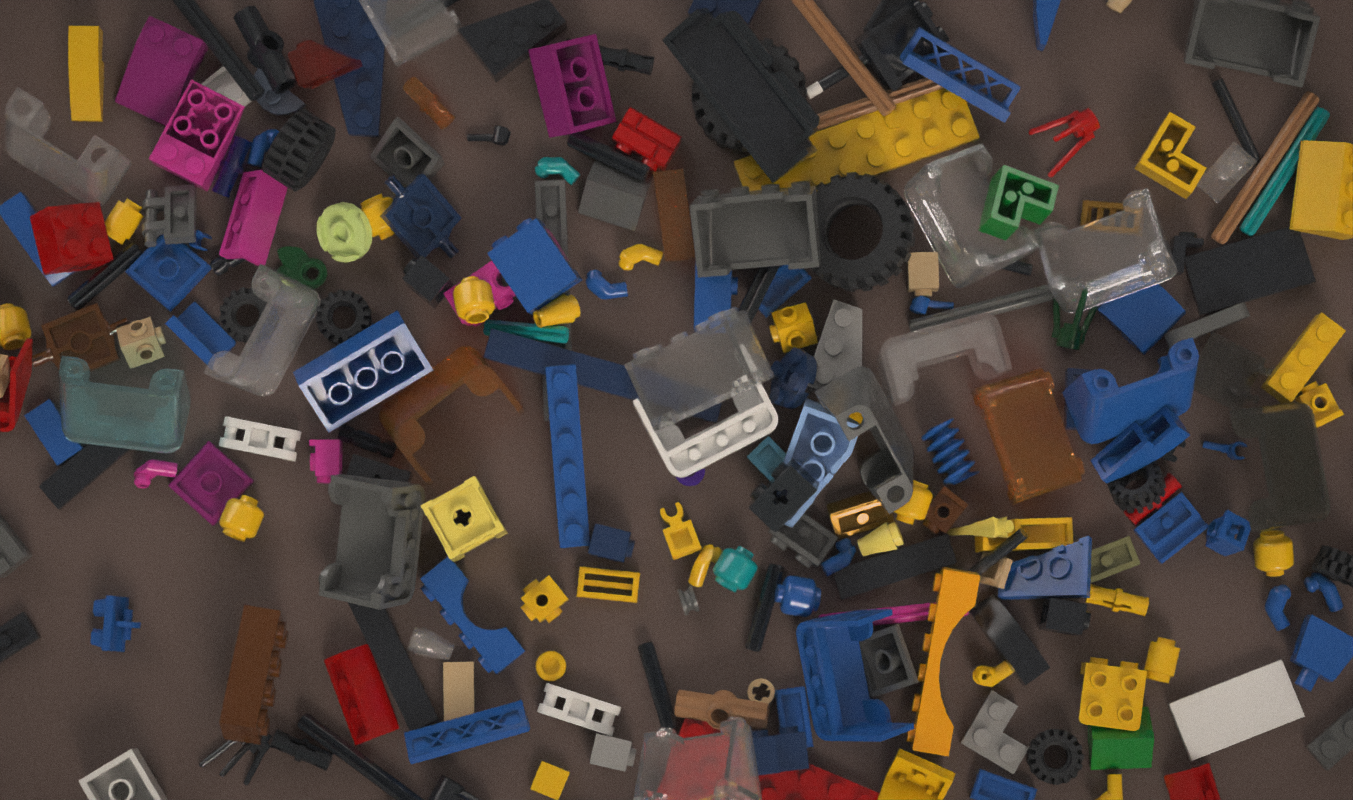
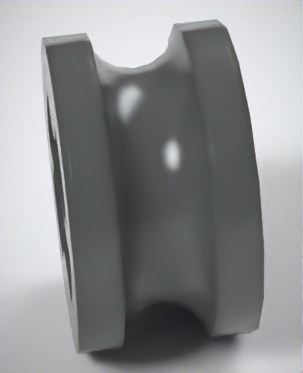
M692 585L688 586L686 591L677 590L685 616L689 615L691 610L700 611Z

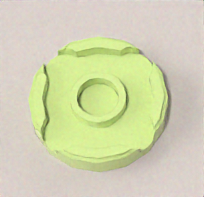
M340 202L328 206L323 210L322 216L317 221V237L320 246L324 251H328L332 255L331 258L339 262L348 263L362 258L369 251L372 243V228L369 219L360 208L352 203Z

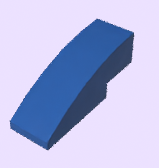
M19 192L0 205V215L43 274L30 221V216L37 213L27 196ZM76 271L44 276L51 286L54 287Z
M1164 406L1142 426L1136 421L1132 423L1090 461L1101 479L1108 483L1154 462L1178 446L1190 434L1179 417Z

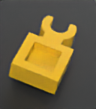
M679 502L675 503L677 514L673 517L668 516L664 508L660 509L662 520L670 525V527L663 529V534L673 560L702 550L691 519L682 522L684 511Z

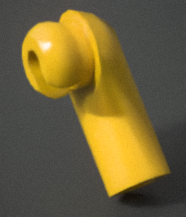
M636 244L624 249L620 253L618 264L621 269L626 271L632 270L634 265L642 260L659 266L664 252L644 244Z
M713 544L703 547L693 564L688 579L689 584L695 587L703 586L710 562L716 563L722 553L720 547H713Z
M1005 661L995 667L980 665L973 671V680L979 685L993 687L1011 675L1013 671Z
M1107 774V791L1096 800H1123L1122 774Z

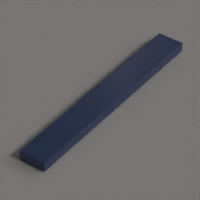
M492 328L483 359L546 376L545 366L576 364L577 385L629 400L638 398L640 403L712 423H717L724 393Z

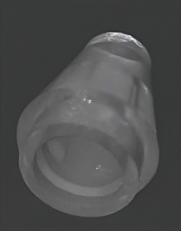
M423 626L422 629L414 628L407 650L412 651L413 655L449 661L455 644Z

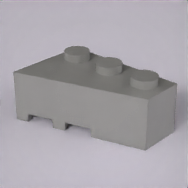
M833 300L814 354L817 363L816 379L814 384L808 383L806 390L816 392L852 369L862 367V309Z

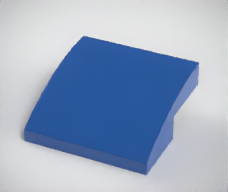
M1141 268L1098 308L1099 314L1121 332L1122 337L1143 355L1186 314L1182 306Z

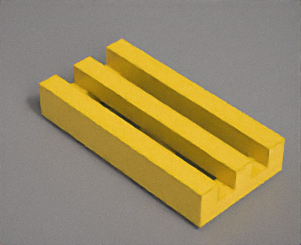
M580 566L577 597L637 603L640 573ZM585 573L633 578V584L585 579ZM584 586L632 590V596L586 592L583 590Z

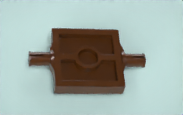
M95 303L43 324L41 327L46 337L47 350L32 355V363L36 368L39 365L52 361L57 366L62 381L67 382L117 362L121 358L115 345L116 328L128 325L129 321L125 317L110 324L105 319L100 305Z

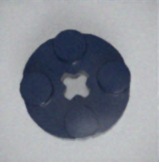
M794 347L781 361H775L769 371V376L772 378L769 396L771 403L792 410L799 407L806 400L809 393L804 391L808 383L814 384L817 373L816 359L812 355Z

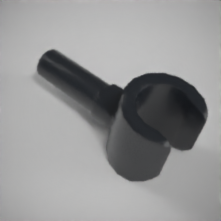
M496 125L493 135L488 133L467 134V141H487L505 146L509 142L511 131L506 127Z

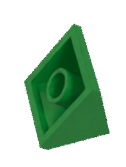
M1142 707L1140 728L1137 731L1088 725L1090 770L1151 768L1154 732L1149 707Z

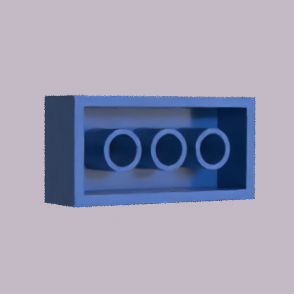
M398 310L297 369L293 374L298 386L329 433L432 372L433 369Z

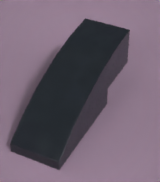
M994 594L969 611L1002 660L1008 664L1022 686L1027 685L1051 668L1026 633Z

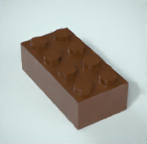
M244 605L219 719L224 739L261 745L262 736H268L270 728L268 707L274 706L277 689L274 688V678H279L281 675L283 660L280 659L281 648L286 649L289 631L286 630L287 622L283 621L280 610Z

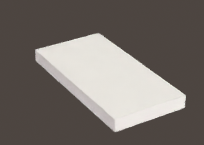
M1282 659L1168 703L1190 761L1305 717Z

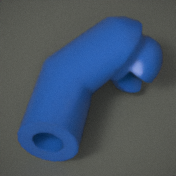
M596 269L587 273L585 282L587 288L598 298L606 300L628 297L626 282L610 284L602 277V272Z
M846 537L836 543V548L839 551L837 555L820 563L827 577L851 563L856 553V547L851 544L849 538Z
M1311 573V576L1304 579L1303 582L1307 591L1313 593L1319 590L1323 594L1330 612L1339 611L1344 607L1336 585L1321 573Z
M1283 584L1273 587L1265 602V611L1276 631H1280L1290 625L1283 609L1287 599L1291 597V590Z

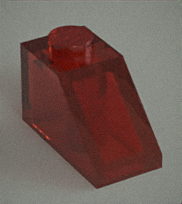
M313 40L300 42L296 45L297 49L287 53L298 86L308 89H314L363 66L361 60L328 45L313 42Z

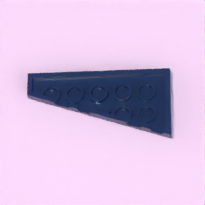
M314 0L349 136L379 138L389 0Z

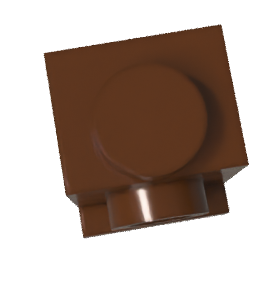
M944 486L930 503L922 525L935 535L939 532L944 535L969 504ZM939 507H946L949 514L946 518H941L938 515Z

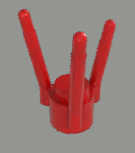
M1089 108L1081 112L1076 110L1065 117L1028 131L1029 135H1034L1068 123L1069 128L1054 136L1053 141L1057 142L1070 134H1073L1076 138L1082 137L1048 173L1049 178H1052L1087 142L1095 138L1093 132L1100 128V124L1095 114Z

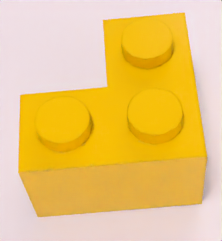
M1169 112L1161 122L1134 169L1187 199L1207 169L1181 153L1196 127Z

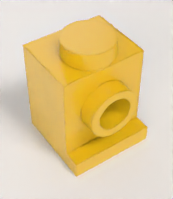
M1317 381L1303 387L1301 389L1302 395L1295 398L1311 430L1344 415L1326 383L1319 386ZM1316 398L1322 399L1324 403L1323 408L1316 407Z

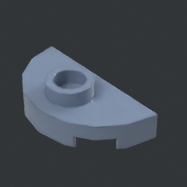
M259 68L257 69L254 77L263 87L264 93L256 101L265 111L276 116L295 114L306 106L302 100L289 90L285 93L275 94L263 71Z

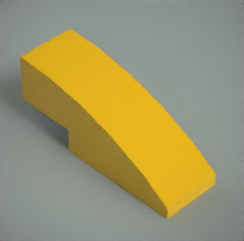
M69 26L68 29L69 92L72 121L103 122V30L99 26Z
M1072 517L1012 519L1014 529L1012 532L1007 533L1010 537L1022 528L1028 535V538L1012 551L1044 550L1060 545L1066 546L1073 543ZM975 536V552H991L1007 538Z

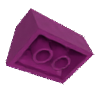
M596 34L528 50L549 138L617 122Z

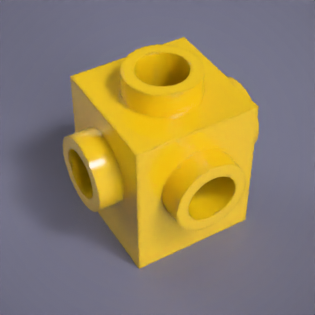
M806 302L771 312L774 324L769 326L770 334L774 343H780L783 353L791 351L794 347L801 349L818 343L813 319Z
M549 575L541 582L537 579L533 580L522 589L525 595L521 599L525 604L520 608L531 621L537 618L540 623L545 619L550 623L563 612L560 607L569 599ZM543 595L547 596V604L539 606L537 603L538 598Z

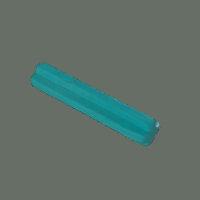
M486 320L484 322L483 333L486 336H489L492 328L535 341L567 343L569 340V328L564 326L551 325L539 328L533 323Z

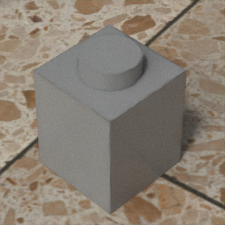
M596 733L589 764L625 772L627 766L633 767L637 749L631 748L632 741Z

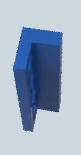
M921 27L917 28L900 55L902 63L1000 121L1005 123L1011 114L1008 107L1019 92L1020 85ZM924 37L932 42L934 53L921 56L914 52L913 49L920 38ZM937 46L941 47L944 50L938 52ZM953 54L958 59L959 68L948 71L943 69L939 57ZM936 58L937 65L931 62L930 59ZM962 60L970 65L963 67ZM978 69L982 71L985 82L971 85L966 81L965 72ZM961 73L962 79L955 76L954 74ZM987 75L994 78L995 80L988 81ZM1004 84L1011 89L1001 103L992 97L990 86ZM986 88L987 94L979 89Z
M522 700L405 732L408 758L412 765L529 732L530 724Z

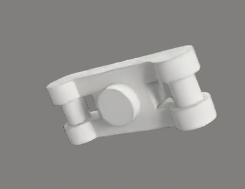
M232 417L224 418L223 426H226L224 437H220L219 447L296 461L297 452L294 451L296 442L300 441L302 432ZM237 429L245 430L243 441L235 440ZM276 436L285 438L283 449L274 448Z
M546 683L544 688L546 695L543 704L539 703L537 712L609 736L613 735L615 727H612L615 716H619L620 706ZM558 696L566 699L563 710L554 708ZM595 709L604 711L601 723L592 720Z

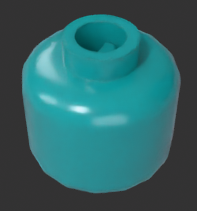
M739 545L736 550L732 548L724 549L713 567V573L716 576L714 581L734 593L737 589H746L758 569L757 564L751 560L754 554Z

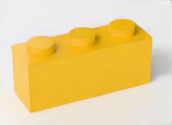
M1322 312L1314 316L1261 388L1284 406L1291 403L1346 330Z

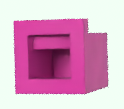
M309 440V446L315 448V453H310V471H315L317 483L329 484L331 482V475L343 474V442L341 440Z

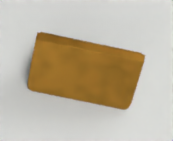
M870 491L827 504L829 517L835 535L838 537L837 540L877 528L885 522L889 524L895 522L893 513L889 514Z

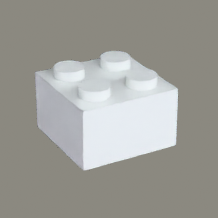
M138 748L128 750L78 781L89 800H168Z

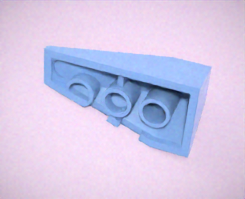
M808 398L804 402L783 462L787 464L793 458L819 482L818 490L784 524L789 527H793L821 490L834 477V474L851 456L858 438L857 436L848 441L836 418L829 411H826L819 402ZM850 417L847 419V425L851 428L860 425V423ZM786 489L781 492L777 490L776 496L778 498L781 496L786 497L788 491Z

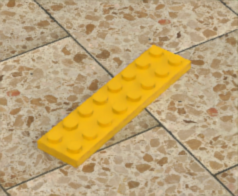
M943 88L895 104V109L886 116L881 115L877 110L816 132L809 140L816 147L817 151L775 183L771 182L751 155L734 161V166L741 185L748 186L750 191L761 190V186L766 184H779L780 188L792 187L791 183L798 181H810V186H817L821 182L826 185L831 182L830 177L838 174L841 177H846L847 172H857L858 175L862 176L865 173L877 176L973 142L980 137L966 100Z

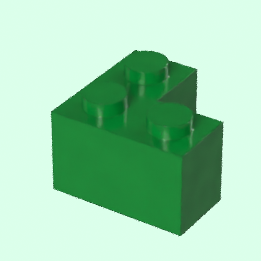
M1003 165L991 178L978 231L1006 241L1019 228L1021 218L1040 225L1053 212L1059 185Z

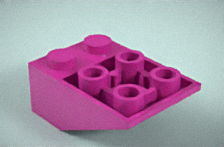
M191 79L149 160L154 165L208 191L223 163L245 106Z

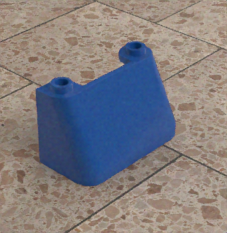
M1193 338L1175 343L1169 349L1168 355L1157 360L1159 370L1151 377L1118 387L1114 376L1109 371L1095 369L1081 374L1062 393L1081 439L1089 444H1098L1116 438L1135 421L1142 426L1164 406L1177 416L1184 414L1192 403L1199 361L1198 350Z

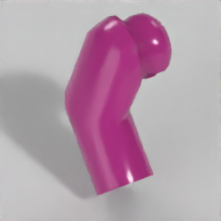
M156 459L149 460L135 470L133 474L135 478L134 484L138 488L145 489L149 487L151 480L157 475L175 478L178 463Z

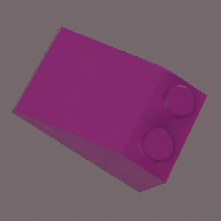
M149 15L134 46L115 102L166 126L191 79H194L208 50V46L203 40Z

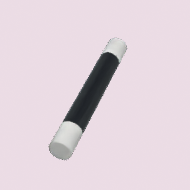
M862 54L858 56L865 66L868 65ZM841 66L806 88L807 96L809 99L815 97L850 76V74Z

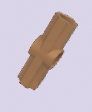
M678 690L674 715L681 718L707 721L711 727L718 730L727 729L731 725L766 730L770 705L765 702L738 699L732 692L727 690L717 691L714 695Z

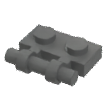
M195 185L165 187V197H157L158 192L156 190H147L146 198L142 201V211L145 213L142 235L145 237V246L155 247L157 245V237L164 234L166 245L195 243L197 222V190ZM160 211H164V220L157 221V214Z

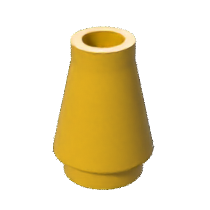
M562 294L547 305L534 311L533 318L539 328L573 323L575 318L580 317V306L572 294Z

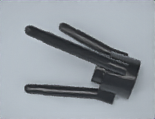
M270 734L262 736L261 745L240 742L243 746L221 770L219 775L224 777L248 750L253 754L259 750L243 782L244 785H249L264 754L271 746L267 742L272 736ZM228 740L202 760L199 766L203 768L238 741Z

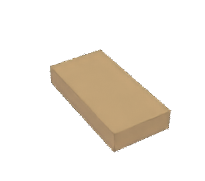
M443 662L444 721L475 713L474 662Z

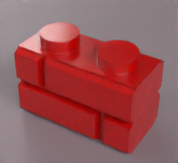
M630 107L614 132L612 141L616 143L614 147L616 150L628 156L632 153L642 158L641 162L650 166L651 171L656 172L658 168L665 171L682 142V136Z

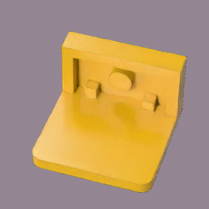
M1090 657L1089 663L1081 662L1080 674H1083L1084 677L1078 717L1079 722L1085 725L1137 731L1141 723L1147 671L1139 670V663L1120 661V667L1109 666L1108 659Z
M899 748L886 773L877 800H943L956 773Z

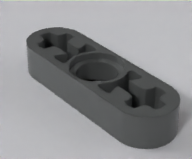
M1242 302L1164 334V337L1170 349L1179 341L1191 337L1196 339L1249 317L1250 313L1245 302Z

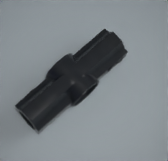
M255 5L247 6L243 10L238 11L233 19L250 48L247 51L249 62L254 67L263 71L275 94L285 93L287 90L294 88L298 81L281 52L284 48L283 39L276 32L269 30Z

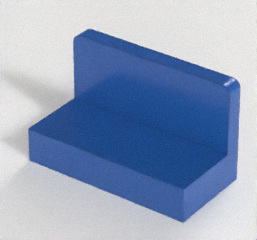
M193 302L178 318L173 315L165 323L211 369L236 345V341L196 302Z

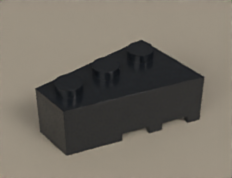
M539 0L458 29L462 40L494 81L498 82L530 57L529 49L545 46L566 30L567 26L565 19L550 0Z

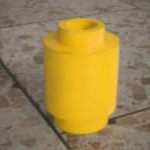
M128 198L124 203L118 200L105 220L107 235L123 245L126 239L129 240L144 218L140 214L142 207Z
M1158 637L1157 642L1150 641L1144 670L1147 671V679L1169 684L1170 677H1174L1180 648L1175 647L1176 641Z

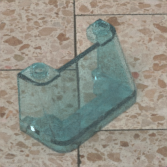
M61 357L59 367L61 428L64 436L69 441L165 454L173 453L181 447L191 403L184 370L161 369L152 376L149 389L89 382L90 368L87 362L77 357Z

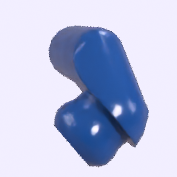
M269 129L253 138L247 161L248 165L262 167L264 155L268 152L273 140L279 133L278 130Z

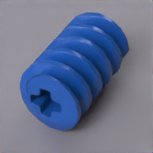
M954 418L930 428L921 437L922 441H932L926 449L927 452H937L932 462L943 463L937 470L938 474L948 473V476L942 482L943 485H955L980 473V471L969 470L976 463L975 460H964L970 453L969 449H959L965 441L964 438L954 439L953 437L959 431V428L948 427Z

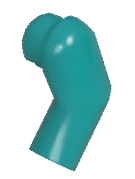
M543 157L535 167V173L538 177L545 179L550 174H559L570 185H573L581 176L562 157Z

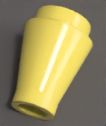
M885 522L863 538L858 539L857 543L864 557L869 554L898 550V546L903 545L904 540L896 522L890 524Z

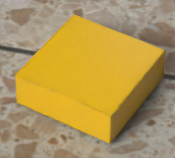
M541 761L530 789L559 800L570 772Z

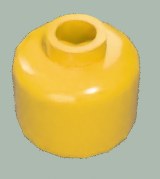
M382 193L360 204L361 210L369 219L372 237L379 236L381 240L395 235V233L380 217L393 202L391 197H383Z
M469 276L462 279L461 283L453 290V299L458 317L470 324L482 323L489 319V315L495 309L491 285L488 282L480 280L476 276Z
M11 303L0 305V347L4 350L22 348L26 338L31 336L27 312L23 308L14 306Z
M913 480L912 497L904 506L894 511L897 513L896 520L913 525L915 519H925L933 499L932 492L928 490L929 485Z
M241 495L240 499H229L219 519V524L224 529L222 533L242 542H245L246 538L255 537L264 518V512L257 507L259 501L246 495Z
M1264 531L1260 533V537L1254 540L1255 567L1265 571L1266 576L1284 575V570L1294 565L1292 539L1284 535L1283 531Z

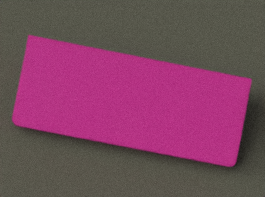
M263 170L243 172L219 255L226 259L243 258L258 267L265 266L288 187L264 173Z

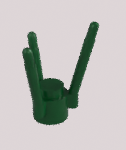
M1104 287L1099 288L1083 325L1079 326L1088 295V290L1083 289L1073 324L1064 322L1063 328H1060L1059 292L1054 291V327L1051 337L1057 338L1056 346L1074 350L1080 349V345L1084 344L1088 328L1105 292Z

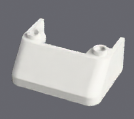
M741 345L736 347L735 354L748 380L738 384L733 391V402L738 412L685 439L680 429L672 423H663L653 428L639 399L633 400V406L653 445L673 476L679 478L687 477L769 435L776 429L778 424L777 412Z

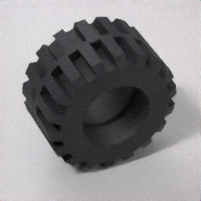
M304 108L299 110L288 119L273 140L264 160L263 172L294 192L300 190L314 177L328 156L335 140L336 129Z

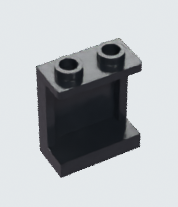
M909 0L854 40V43L886 90L894 92L903 85L901 81L915 72L902 63L900 55L918 27L946 43L949 41L946 32L940 26L936 27L931 20L933 13L924 1L920 3L918 0ZM924 37L920 38L913 49L914 52L921 56L934 53L932 42ZM937 46L938 52L944 50L941 47Z

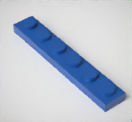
M576 364L545 366L560 548L590 546Z

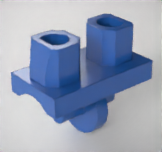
M106 595V599L94 601V616L104 617L103 629L93 628L90 640L92 645L101 647L102 651L125 652L126 640H131L132 628L141 629V622H132L133 610L128 609L129 597Z

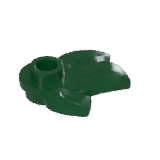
M292 246L282 247L277 250L283 266H280L273 272L268 279V284L277 290L289 292V303L291 306L305 304L312 298L315 288L320 287L326 281L327 268L322 261L309 258L307 253L301 248ZM310 268H316L318 271L315 279H310L307 275Z

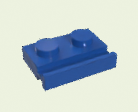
M1180 492L1162 508L1134 528L1133 531L1156 557L1158 562L1163 564L1206 530L1209 525L1204 522L1200 517L1201 515L1185 495Z

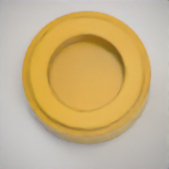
M555 651L542 653L536 661L537 674L546 681L560 679L566 671L564 657Z

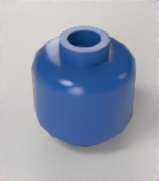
M787 576L782 585L777 584L774 601L779 603L783 614L809 617L813 611H817L819 608L821 589L816 586L813 579Z

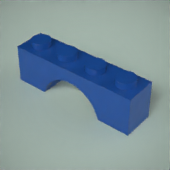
M446 557L420 578L424 583L420 589L431 602L436 599L441 604L443 609L439 611L450 626L453 623L457 624L462 631L458 636L469 650L473 646L481 654L477 660L488 673L493 670L496 674H499L526 652L507 627L497 630H486L471 622L463 606V595L469 579L449 557Z

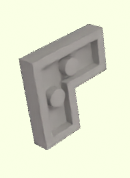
M991 690L960 743L1011 774L1015 773L1029 749L1003 733L1018 706Z

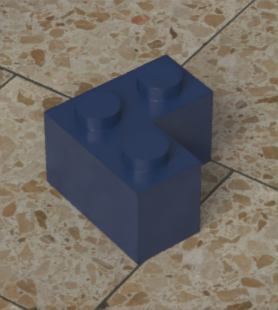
M797 726L779 728L780 734L768 735V730L750 731L749 738H743L747 775L758 776L809 769L805 731L798 732Z

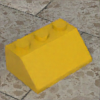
M1301 141L1290 230L1339 240L1353 238V144L1346 142Z

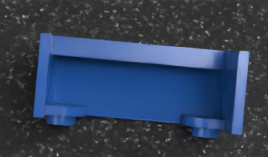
M892 609L855 610L801 622L797 626L796 638L813 726L816 734L822 740L881 742L914 729V723H892L890 711L886 704L879 699H870L859 641L869 639L873 633V622L893 615Z

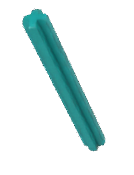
M1317 107L1313 111L1240 225L1239 229L1244 234L1251 237L1256 233L1297 169L1301 141H1315L1330 117V113L1327 110Z

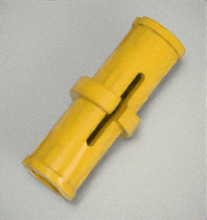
M1090 584V598H1085V603L1111 608L1113 612L1121 610L1145 616L1149 605V597L1125 593L1120 588L1113 590Z

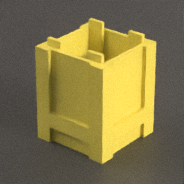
M476 476L469 478L463 484L443 495L420 505L440 539L449 559L453 562L463 559L465 553L494 537L499 539L508 534ZM461 509L464 513L470 512L472 516L468 519L469 524L465 527L462 523L456 524L454 521L458 517L456 512Z

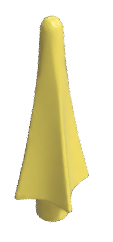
M993 516L970 525L951 528L947 531V534L949 536L973 535L990 538H1008L1007 533L1013 531L1014 524L1011 520H1007V516L999 519Z

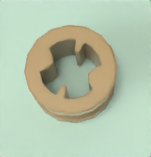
M760 678L750 683L747 694L751 701L770 703L774 698L775 690L770 681ZM761 683L768 686L766 690H770L768 698L763 697L761 701H758L754 698L756 694H752L754 686L760 687Z

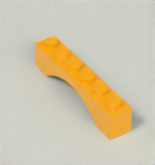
M942 567L941 574H935L933 591L938 593L936 604L930 603L927 621L932 622L931 633H925L922 651L927 652L925 664H919L917 674L918 681L922 682L920 694H914L912 711L917 713L914 729L907 732L906 741L911 742V748L914 751L949 757L954 726L946 713L941 698L939 684L940 661L952 630L961 618L975 606L980 581L979 573Z

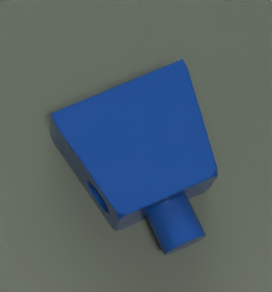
M1313 614L1306 615L1290 658L1292 663L1302 668L1294 683L1311 692L1318 678L1326 682H1333L1353 658V637Z

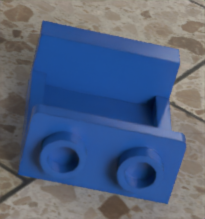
M528 218L516 227L517 232L509 238L505 235L496 240L491 245L493 249L487 253L529 314H533L534 311L547 305L582 281L578 272L570 266L544 228L545 225L542 220L537 218L534 220Z

